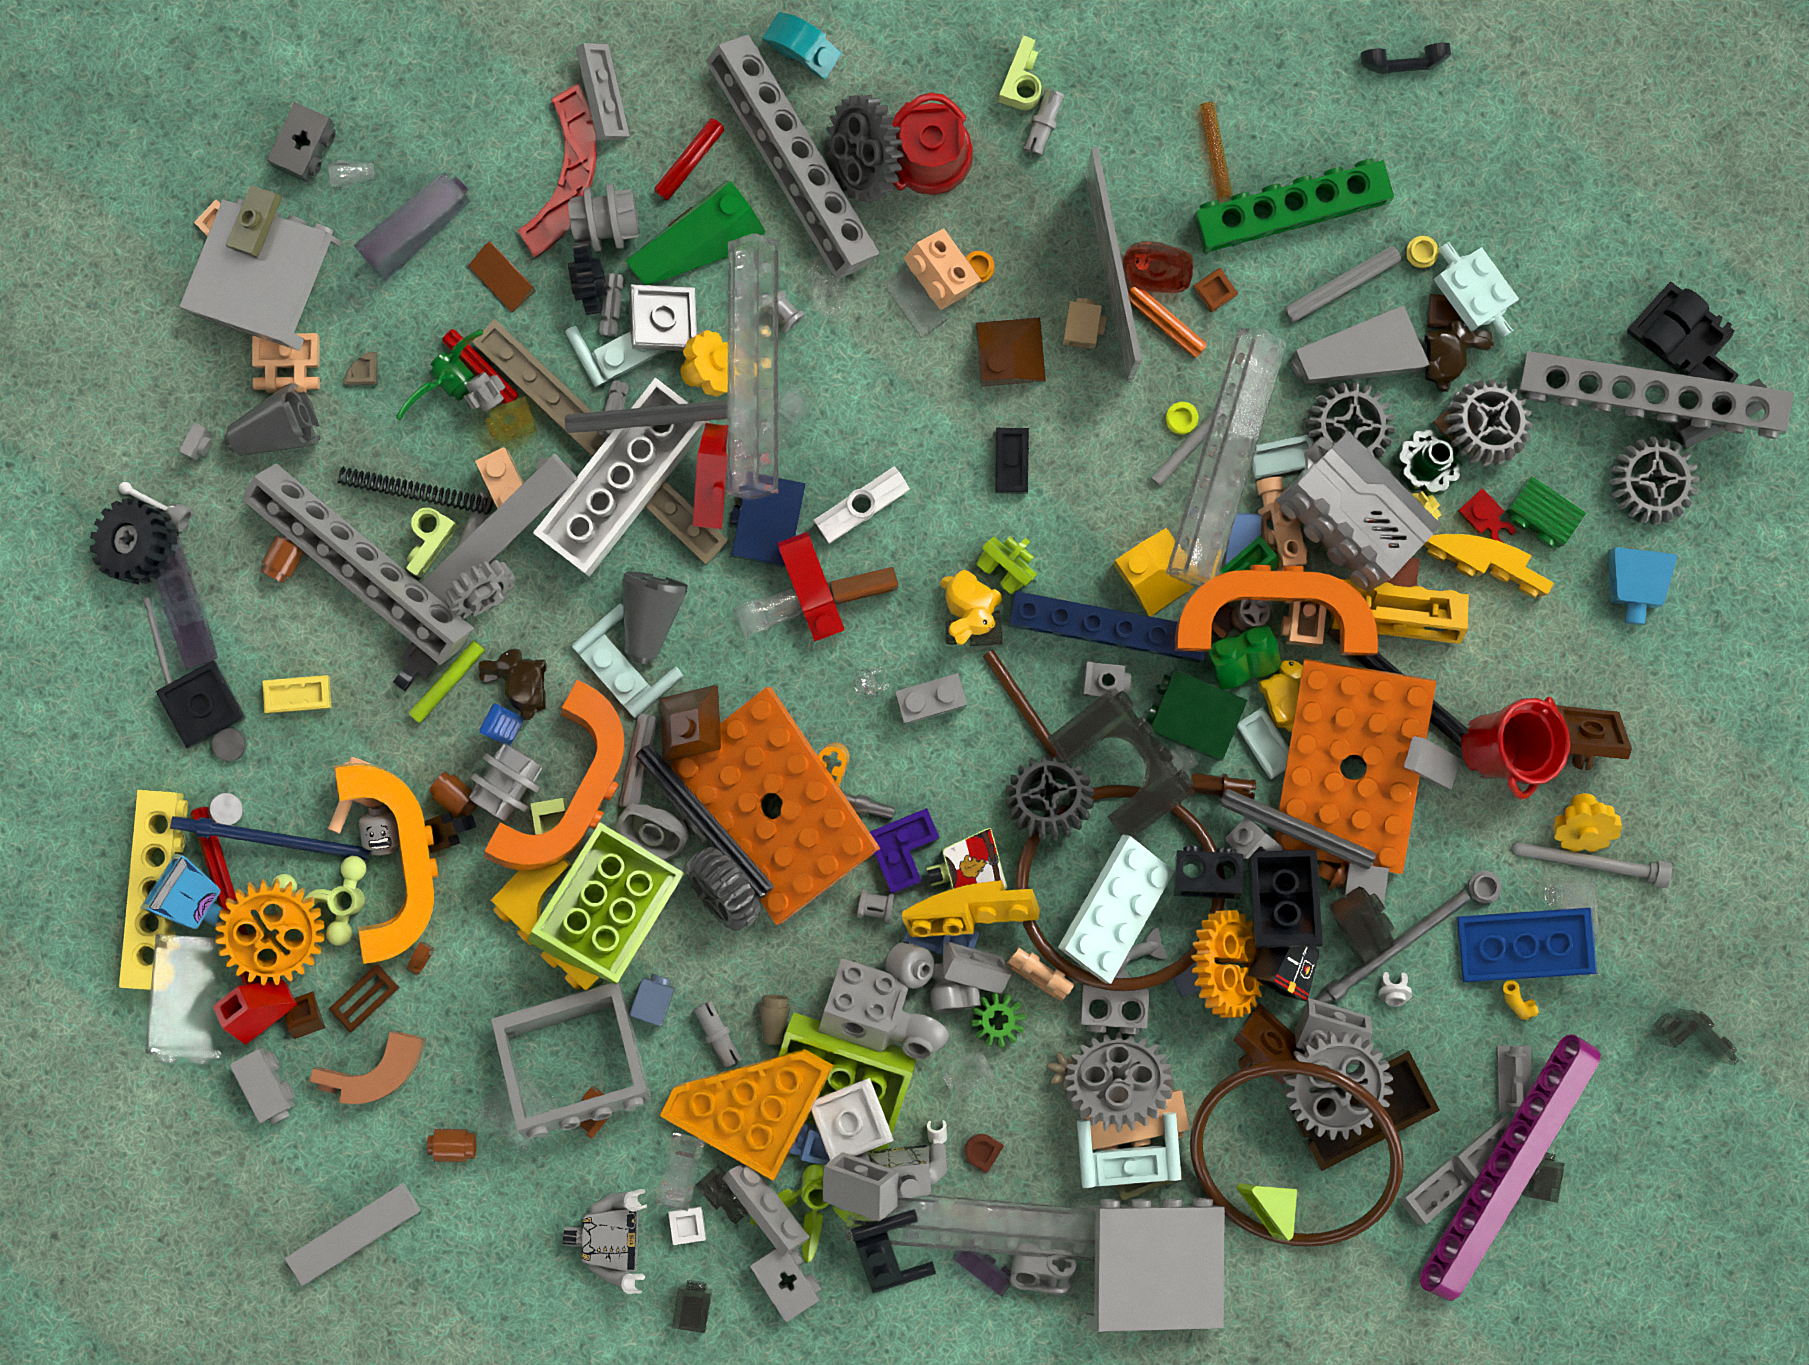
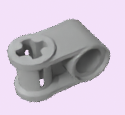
M1028 1245L1019 1246L1013 1252L1010 1282L1017 1289L1062 1296L1071 1289V1276L1075 1273L1076 1261L1070 1254L1065 1252L1039 1249ZM1063 1261L1061 1269H1058L1059 1262ZM1057 1279H1061V1280H1060V1284H1059V1286L1057 1287V1286H1056Z

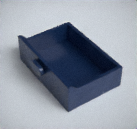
M748 472L741 506L734 505L730 524L737 526L730 557L786 567L777 543L796 535L806 483Z

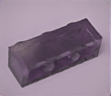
M964 1240L952 1256V1259L1002 1297L1011 1286V1270L1004 1265L1000 1268L995 1264L997 1260L988 1253L983 1255L978 1251L980 1247L971 1240L968 1243Z

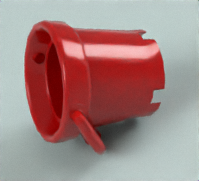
M930 92L919 95L910 103L906 102L894 115L895 118L892 123L893 127L900 128L896 134V139H901L903 142L897 146L898 151L903 154L902 158H897V162L902 167V170L895 171L898 182L892 184L899 191L908 187L917 193L928 195L949 192L964 181L972 167L974 150L970 135L963 125L967 117L944 94ZM931 100H932V101H938V102L943 103V104L927 103V104L920 105V104H922V103H924V102L931 101Z
M1546 697L1545 700L1523 698L1507 705L1502 710L1480 715L1469 722L1468 725L1472 726L1469 728L1468 734L1462 736V755L1470 770H1477L1483 775L1480 777L1485 779H1508L1507 786L1519 800L1529 798L1539 784H1544L1557 777L1566 765L1570 751L1569 730L1552 697ZM1516 782L1529 784V786L1524 791H1521Z

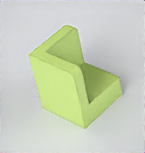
M565 798L531 803L536 835L546 833L559 824L568 809Z

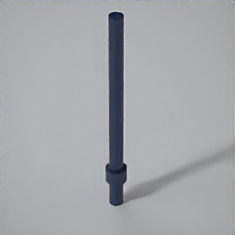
M172 816L170 829L196 833L197 837L209 839L210 836H217L341 857L358 856L365 861L369 860L370 850L364 849L361 846L214 823L213 819L199 817V820Z

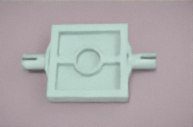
M1450 242L1441 246L1438 251H1440L1449 266L1433 280L1470 331H1474L1481 325L1492 323L1502 339L1514 330L1502 315L1519 298L1481 247L1470 255L1460 257Z

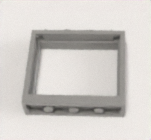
M619 982L617 985L610 983L491 1019L517 1131L524 1139L538 1136L541 1139L546 1137L549 1131L559 1128L561 1130H571L580 1126L582 1121L592 1118L594 1121L604 1120L611 1117L612 1112L622 1109L634 1111L637 1106L652 1101L631 1016H629L630 1012L626 997ZM614 1007L634 1086L527 1118L508 1038Z

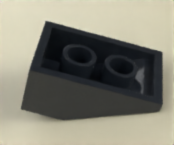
M1317 850L1255 851L1248 861L1249 894L1255 948L1323 946Z

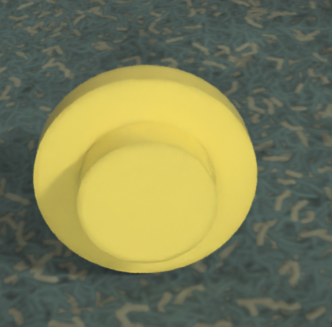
M1418 236L1408 244L1406 257L1414 267L1428 268L1436 262L1439 256V248L1432 238Z

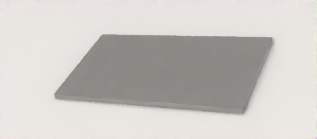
M1094 147L1091 149L1085 180L1126 380L1132 382L1142 358L1099 149Z

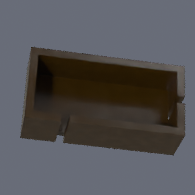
M1401 1049L1382 1059L1386 1060L1390 1065L1384 1072L1390 1073L1393 1077L1392 1081L1384 1083L1393 1090V1094L1383 1095V1098L1390 1104L1389 1107L1384 1108L1391 1117L1397 1132L1440 1111L1409 1050ZM1364 1078L1362 1081H1359L1358 1083H1366L1367 1079ZM1337 1086L1333 1087L1334 1090H1338V1089H1339V1087H1337ZM1351 1096L1350 1104L1355 1105L1360 1102L1354 1096ZM1322 1098L1317 1104V1109H1326L1331 1103V1098ZM1289 1107L1286 1108L1299 1135L1304 1138L1308 1137L1303 1142L1316 1168L1321 1171L1386 1139L1374 1116L1370 1118L1373 1128L1367 1127L1364 1123L1360 1125L1361 1135L1350 1129L1348 1139H1345L1340 1131H1337L1335 1139L1331 1140L1327 1130H1325L1321 1137L1315 1133V1126L1310 1130H1306L1303 1126L1305 1119L1297 1121L1293 1116L1296 1110H1290Z

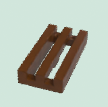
M376 964L340 997L329 1010L352 1033L400 987L379 964ZM377 974L381 979L349 1009L342 1013L339 1008ZM384 984H387L389 988L351 1023L348 1018Z

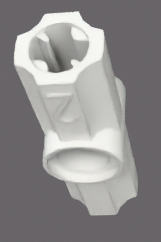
M894 466L861 489L854 490L849 497L813 521L830 544L863 521L871 519L875 513L910 491V488ZM864 497L870 501L871 507L867 512L859 513L853 509V502L857 498Z

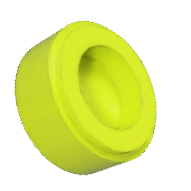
M1177 402L1168 409L1166 424L1173 433L1185 435L1192 432L1197 426L1199 416L1192 404Z

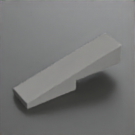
M1506 1116L1398 1198L1417 1225H1426L1475 1183L1502 1138L1498 1131H1506L1511 1123Z
M402 1183L284 1259L300 1285L304 1286L421 1210L406 1185Z

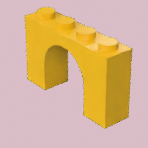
M564 859L555 865L539 870H519L491 899L496 905L493 911L506 923L512 920L520 928L517 934L526 943L532 945V943L528 942V938L541 916L542 901L550 888L572 865ZM545 951L541 953V957L553 968L559 965L568 973L564 977L565 980L578 991L581 988L585 991L590 990L600 979V977L561 961Z

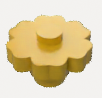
M705 330L686 341V347L683 350L686 359L680 368V373L683 381L688 386L702 387L705 394L719 397L737 387L740 372L735 365L738 363V357L733 352L730 343L722 342L719 333Z
M1591 794L1575 795L1570 799L1569 806L1564 810L1565 815H1559L1554 818V838L1560 841L1562 848L1569 849L1572 852H1579L1583 849L1595 852L1609 847L1610 840L1618 839L1621 836V818L1615 814L1614 807L1598 802Z

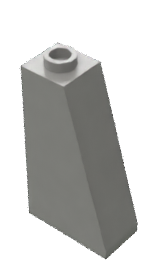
M1404 305L1299 348L1293 354L1294 360L1290 361L1296 378H1302L1305 385L1416 373L1425 370L1430 365Z

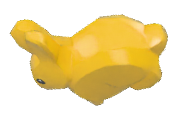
M967 570L960 571L954 577H944L940 581L941 587L945 589V600L950 613L961 618L951 623L948 629L950 635L955 637L957 645H963L972 634L981 635L987 633L995 626L996 622L992 613L1002 601L999 591L996 589L991 590L986 585L977 581L976 576Z
M1282 660L1280 669H1278L1279 673L1272 675L1269 679L1258 681V688L1265 696L1269 707V715L1275 727L1286 728L1292 733L1303 666L1296 661Z

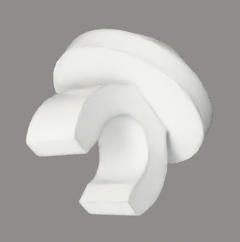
M1385 972L1381 981L1382 988L1379 990V999L1386 1002L1387 1005L1394 1007L1402 1006L1406 1001L1412 998V990L1407 986V974L1401 973L1400 983L1393 984L1389 980V972Z

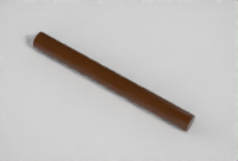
M991 650L983 656L984 660L1051 759L1053 760L1056 754L1060 756V761L1066 758L995 651Z

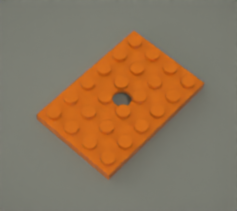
M1304 659L1279 811L1373 851L1376 856L1372 866L1389 868V872L1403 874L1420 778L1419 775L1404 768V763L1412 737L1417 736L1427 739L1436 680ZM1349 755H1358L1366 762V772L1359 779H1348L1340 770L1342 760ZM1275 830L1274 839L1284 848L1282 851L1317 850V860L1338 864L1345 861L1347 865L1351 863Z
M765 687L720 723L721 749L676 759L670 762L669 765L773 884L774 888L764 898L758 899L774 923L779 925L881 848L772 687ZM769 793L777 794L783 802L781 815L775 819L768 818L763 813L761 807L763 798Z

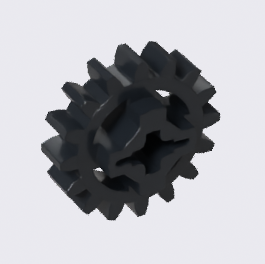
M589 243L573 245L575 262L568 263V270L575 301L582 300L586 315L602 313L600 296L607 295V288L600 257L593 258Z

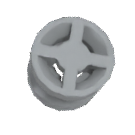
M1242 600L1230 613L1232 626L1240 633L1254 627L1263 626L1270 617L1268 604L1266 601ZM1245 615L1251 617L1252 620L1250 621V619H1248Z

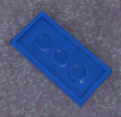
M1592 907L1457 917L1463 982L1598 974Z

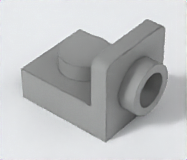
M1244 817L1226 837V842L1239 854H1243L1244 859H1249L1255 851H1282L1284 849L1265 829L1247 817Z

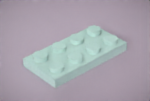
M1122 835L1058 948L1102 982L1111 984L1172 877L1174 870L1134 838Z

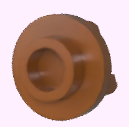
M1321 861L1319 864L1318 875L1331 881L1327 888L1328 890L1332 891L1335 886L1341 889L1346 881L1348 870L1345 869L1347 865L1345 861L1339 867L1327 861Z

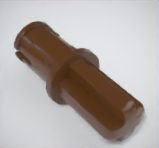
M1194 773L1191 775L1189 788L1193 793L1218 795L1220 799L1224 791L1230 789L1254 800L1255 793L1252 790H1256V780L1231 778L1225 773L1222 776Z

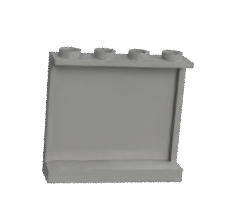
M237 199L236 203L222 200L179 307L199 318L300 351L304 339L294 333L329 245L333 244L342 247L343 242L332 236L333 230L324 225L315 223L314 227L306 226V221L298 217L289 215L287 219H284L276 211L258 257L231 249L226 246V243L244 200Z
M1167 1198L1162 1199V1205H1151V1200L1131 1199V1205H1120V1200L1102 1199L1100 1200V1205L1088 1206V1211L1095 1212L1094 1313H1087L1088 1328L1098 1332L1224 1328L1225 1207L1214 1205L1213 1199L1193 1198V1204H1182V1199Z

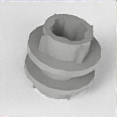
M607 184V196L594 198L592 188L587 187L584 188V196L570 198V202H568L572 234L577 245L589 243V245L593 246L594 252L602 251L601 239L614 237L616 247L623 248L625 239L637 238L638 234H640L636 202L631 189L616 191L614 184Z
M505 743V745L503 744L495 756L489 753L484 754L483 759L490 763L491 767L484 777L475 772L472 773L470 778L477 784L469 797L470 800L504 821H509L517 809L523 812L528 810L529 806L520 800L527 788L539 793L542 787L535 783V780L542 767L525 754Z

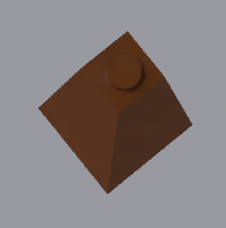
M1040 317L976 323L981 387L1046 381Z
M712 685L660 698L662 759L665 762L721 749L718 686Z

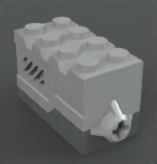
M1349 431L1332 443L1326 437H1320L1304 454L1305 469L1275 499L1281 505L1283 513L1291 519L1298 517L1305 524V535L1313 542L1318 543L1321 541L1328 548V558L1338 566L1344 564L1351 571V581L1367 593L1392 579L1442 525Z

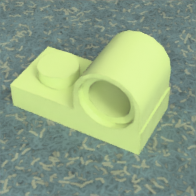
M1023 35L999 94L1000 103L1025 111L1037 106L1042 90L1040 80L1035 75L1025 71L1026 69L1032 71L1038 56V52L1034 51V39ZM1027 86L1033 89L1034 95L1030 98H1023L1017 93V90Z
M432 508L419 509L411 519L413 531L425 542L421 547L417 545L411 551L407 558L409 564L406 569L419 578L424 576L459 527L455 522ZM428 517H435L437 521L436 528L432 532L424 533L422 530L423 521Z

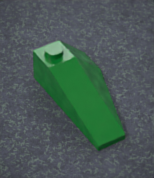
M725 180L675 222L626 259L625 262L643 285H652L740 253L766 231L751 206L732 181Z

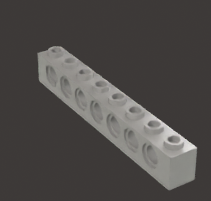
M749 35L719 44L707 58L706 63L837 280L863 269L880 253L859 220L857 213L844 195L841 186L837 183L826 165L824 158L811 140L808 131L802 125L791 103L778 85L775 76L771 73L760 55L758 48L754 45Z
M1527 351L1520 392L1527 394L1526 399L1531 401L1545 402L1546 397L1559 399V405L1578 407L1580 402L1592 404V410L1608 413L1611 412L1612 408L1625 410L1624 415L1644 418L1645 413L1656 414L1659 421L1677 423L1678 418L1691 420V426L1700 428H1711V423L1725 425L1724 431L1744 434L1745 429L1757 430V436L1770 439H1778V434L1785 435L1787 432L1794 392L1532 351ZM1558 372L1564 375L1566 382L1561 388L1554 389L1547 384L1546 379L1551 373ZM1591 377L1598 382L1599 387L1594 393L1586 394L1579 388L1581 380ZM1617 383L1628 384L1631 388L1630 396L1625 399L1616 398L1612 393L1613 386ZM1650 388H1659L1664 393V400L1659 404H1651L1646 400V391ZM1684 393H1691L1697 398V406L1690 410L1684 409L1679 404V397ZM1718 398H1724L1729 401L1731 410L1725 415H1719L1714 412L1712 402ZM1752 403L1761 405L1764 409V417L1759 420L1750 419L1746 415V407Z
M274 464L254 476L242 497L246 504L439 665L461 650L474 630L470 624L459 615L456 617L446 604L278 464Z

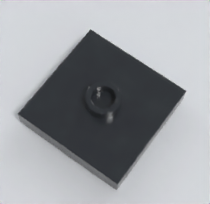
M215 660L156 691L187 749L246 718Z

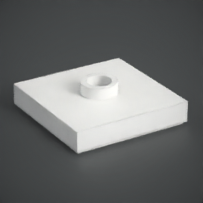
M870 1078L818 1098L811 1109L830 1161L842 1152L856 1156L894 1141Z

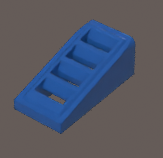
M495 703L492 704L479 730L480 733L500 743L510 745L518 733L523 719L520 715Z

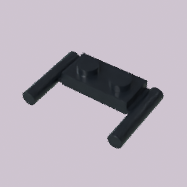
M915 1209L851 1229L860 1260L873 1293L936 1274L933 1261L901 1271L887 1233L888 1231L919 1222Z

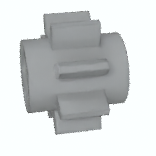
M484 371L465 385L469 393L463 397L472 409H477L480 406L483 412H486L504 399L500 391L505 388V385L497 374L489 377Z

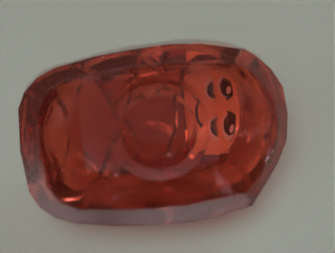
M1141 241L1133 243L1127 248L1123 259V269L1132 287L1150 292L1179 293L1185 291L1190 286L1193 276V257L1190 253L1178 247L1160 242Z

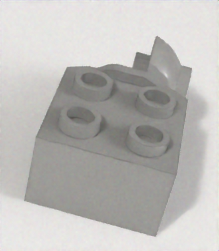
M841 959L818 1032L878 1052H882L896 1041L903 1044L902 1050L905 1054L919 1060L928 1059L931 1053L940 1050L949 1040V1032L937 1020L926 1015L909 1014L902 1011L908 987L899 982L892 974L850 960Z

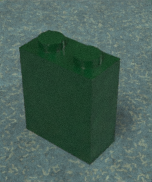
M1173 670L1170 676L1164 674L1157 690L1158 693L1162 694L1158 706L1152 704L1145 719V722L1150 724L1147 732L1214 760L1223 761L1248 700L1178 670Z

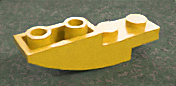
M1466 534L1432 535L1423 544L1429 548L1427 554L1442 562L1447 558L1456 563L1455 569L1463 575L1471 578L1474 574L1480 576L1489 567L1492 569L1490 574L1503 582H1508L1509 579L1520 585L1518 590L1531 598H1536L1537 595L1541 597L1547 595L1554 584L1552 581L1526 567L1532 555L1500 541Z
M999 880L966 885L931 896L902 912V919L910 937L957 936L960 934H973L975 923L990 924L993 922L1039 920L1040 907L1033 889L1006 890L1003 881Z

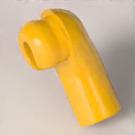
M1510 980L1504 983L1505 1002L1520 1019L1529 1020L1530 1017H1535L1539 1014L1535 1000L1529 999L1523 1002L1520 987L1516 981Z

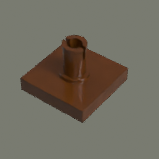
M1556 705L1569 730V753L1575 754L1572 759L1573 766L1583 770L1584 762H1587L1585 769L1590 770L1593 768L1595 756L1629 760L1632 747L1618 711Z
M1261 1003L1251 1011L1233 1039L1246 1052L1238 1060L1240 1069L1245 1068L1249 1064L1252 1066L1269 1061H1298L1293 1054L1294 1051L1302 1054L1305 1053L1302 1049L1296 1047L1295 1035ZM1274 1074L1271 1076L1283 1086L1286 1083L1283 1077L1293 1074Z

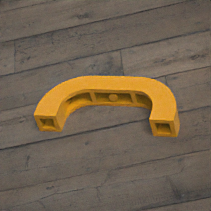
M366 763L334 765L340 801L363 797L377 799L391 809L397 821L406 890L403 905L398 913L386 922L357 927L363 964L383 961L402 953L415 943L430 920L434 905L432 878L438 877L436 858H429L428 846L434 845L431 825L425 826L423 813L416 797L410 788L395 774L382 767Z

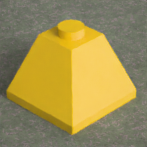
M1167 528L1144 540L1117 558L1113 563L1142 608L1150 617L1203 582Z

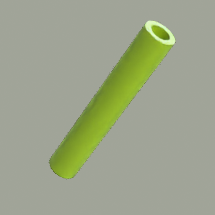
M473 640L408 713L417 722L421 723L486 650Z

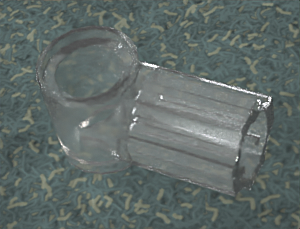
M792 587L761 600L757 598L747 601L732 609L744 639L752 638L753 634L761 631L765 633L772 629L771 626L803 614Z

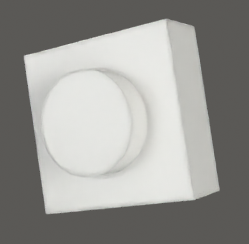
M702 1206L668 1212L673 1245L707 1239Z

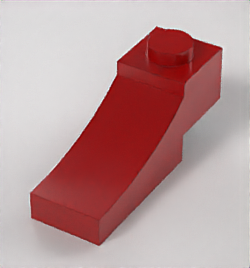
M808 532L778 542L777 545L814 642L844 631L843 623Z

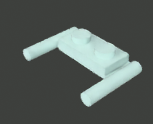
M576 326L565 331L595 389L667 351L632 349L630 331L594 350V353L591 354Z
M619 603L571 646L631 715L636 718L684 675L675 666L652 687L644 680L605 635L610 628L624 617L623 605Z
M1176 1112L1163 1113L1165 1147L1160 1145L1099 1150L1094 1153L1092 1151L1090 1120H1077L1082 1187L1091 1188L1095 1186L1181 1180Z

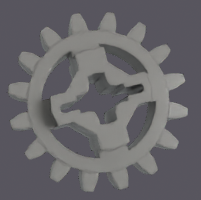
M495 560L489 565L485 561L477 567L475 565L472 566L471 571L467 573L462 572L456 581H452L450 584L453 588L446 590L447 597L445 601L456 617L461 614L462 618H466L470 613L475 617L478 614H482L483 611L488 612L492 606H498L505 597H508L507 591L514 588L512 582L515 581V578L505 562L499 563L498 560Z

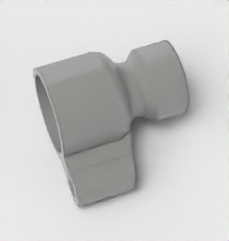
M943 963L934 965L932 979L936 981V984L930 992L933 1013H951L964 1010L965 1008L981 1006L978 988L945 979Z

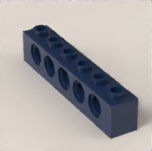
M1015 591L1009 627L1199 663L1204 658L1205 652L1175 651L1177 621Z

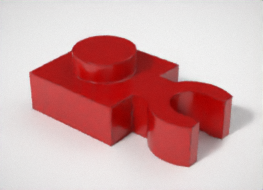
M1483 488L1458 510L1463 518L1479 534L1488 529L1490 531V539L1504 543L1498 537L1500 529L1507 530L1511 536L1516 533V529L1512 524L1502 522L1498 518L1505 511Z

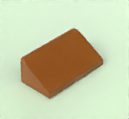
M491 241L484 245L468 265L511 312H514L536 291Z
M888 567L831 581V587L835 603L842 604L895 591L898 588V581L894 568Z

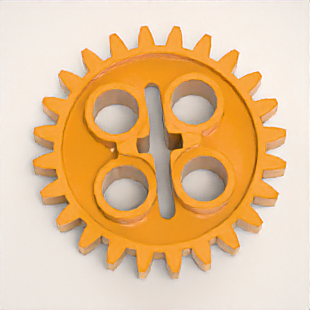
M277 878L272 887H268L265 879H261L260 888L258 889L249 882L248 893L246 894L240 889H236L237 901L230 898L226 899V906L229 910L219 911V917L224 921L216 922L215 930L223 932L216 936V943L225 944L219 949V955H230L226 960V966L230 967L237 964V976L245 971L249 972L248 982H252L256 975L261 976L262 985L266 984L268 977H273L275 984L279 985L280 976L285 975L291 982L293 978L292 971L294 970L301 975L305 974L303 963L314 965V958L310 953H321V947L315 942L324 941V934L318 932V930L324 928V921L315 920L321 915V909H310L314 904V898L310 897L303 900L304 888L294 893L292 892V882H289L285 888H280V882ZM269 904H277L282 908V911L277 915H269L265 912L264 908ZM251 910H256L259 913L263 923L255 915L251 914ZM242 924H251L256 930L250 935H243L237 928ZM264 924L270 931L276 929V939L278 942L271 933L264 935ZM290 929H298L302 932L303 936L297 940H290L285 936V933ZM279 943H281L286 949H288L290 953L285 954L280 949ZM263 949H272L276 956L270 960H265L258 953Z
M1238 910L1216 911L1214 914H1208V920H1202L1203 930L1196 931L1200 940L1199 942H1193V946L1197 949V954L1191 955V958L1197 962V966L1192 969V973L1198 974V979L1194 984L1195 986H1201L1202 989L1199 997L1207 998L1205 1007L1212 1008V1014H1220V1018L1243 1017V1014L1251 1013L1250 1007L1257 1006L1255 998L1262 997L1259 986H1265L1248 976V972L1260 948H1255L1254 932L1252 931L1253 922L1246 921V914H1239ZM1214 960H1219V962H1221V963H1228V964H1227V965L1216 964ZM1229 963L1242 964L1244 968H1240V966L1238 965H1231Z

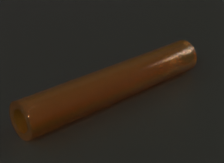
M1215 102L1202 103L1199 105L1217 199L1220 200L1223 197L1231 198L1233 192Z

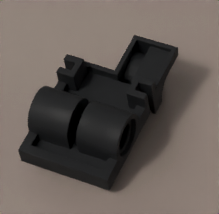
M1671 281L1627 330L1628 334L1677 372L1685 366L1686 369L1683 375L1731 383L1739 376L1737 372L1715 356L1732 338L1735 331L1731 328L1732 324L1727 322L1723 328L1720 327L1723 317L1720 315L1715 316L1711 313L1707 302L1700 295L1687 288L1682 290Z

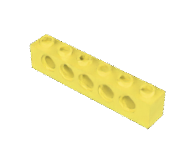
M137 790L119 981L120 988L166 990V984H170L172 981L173 965L168 964L169 951H173L176 944V932L171 931L172 921L157 916L159 920L158 928L151 932L146 927V919L152 913L140 907L149 894L151 883L158 881L174 854L182 853L184 850L185 834L180 833V830L170 829L172 816L187 818L188 801L183 800V793ZM163 815L168 821V827L164 833L160 834L155 829V822L158 817ZM158 848L165 854V860L160 866H156L152 861V854ZM147 947H151L156 954L155 961L151 965H148L143 960V952Z

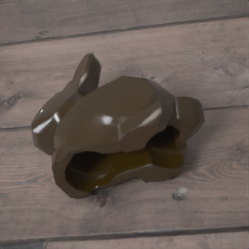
M1457 318L1451 320L1449 330L1426 331L1424 341L1427 343L1426 355L1430 365L1425 369V379L1435 382L1436 387L1441 392H1448L1451 388V382L1460 376L1467 365V349L1475 348L1488 351L1494 347V343L1491 341V332L1485 330L1471 332L1464 321Z
M514 648L501 654L497 661L483 660L479 662L480 680L489 682L503 678L505 680V695L512 706L520 711V717L523 720L532 719L537 711L546 708L544 673L547 671V663L545 659H522L520 649Z

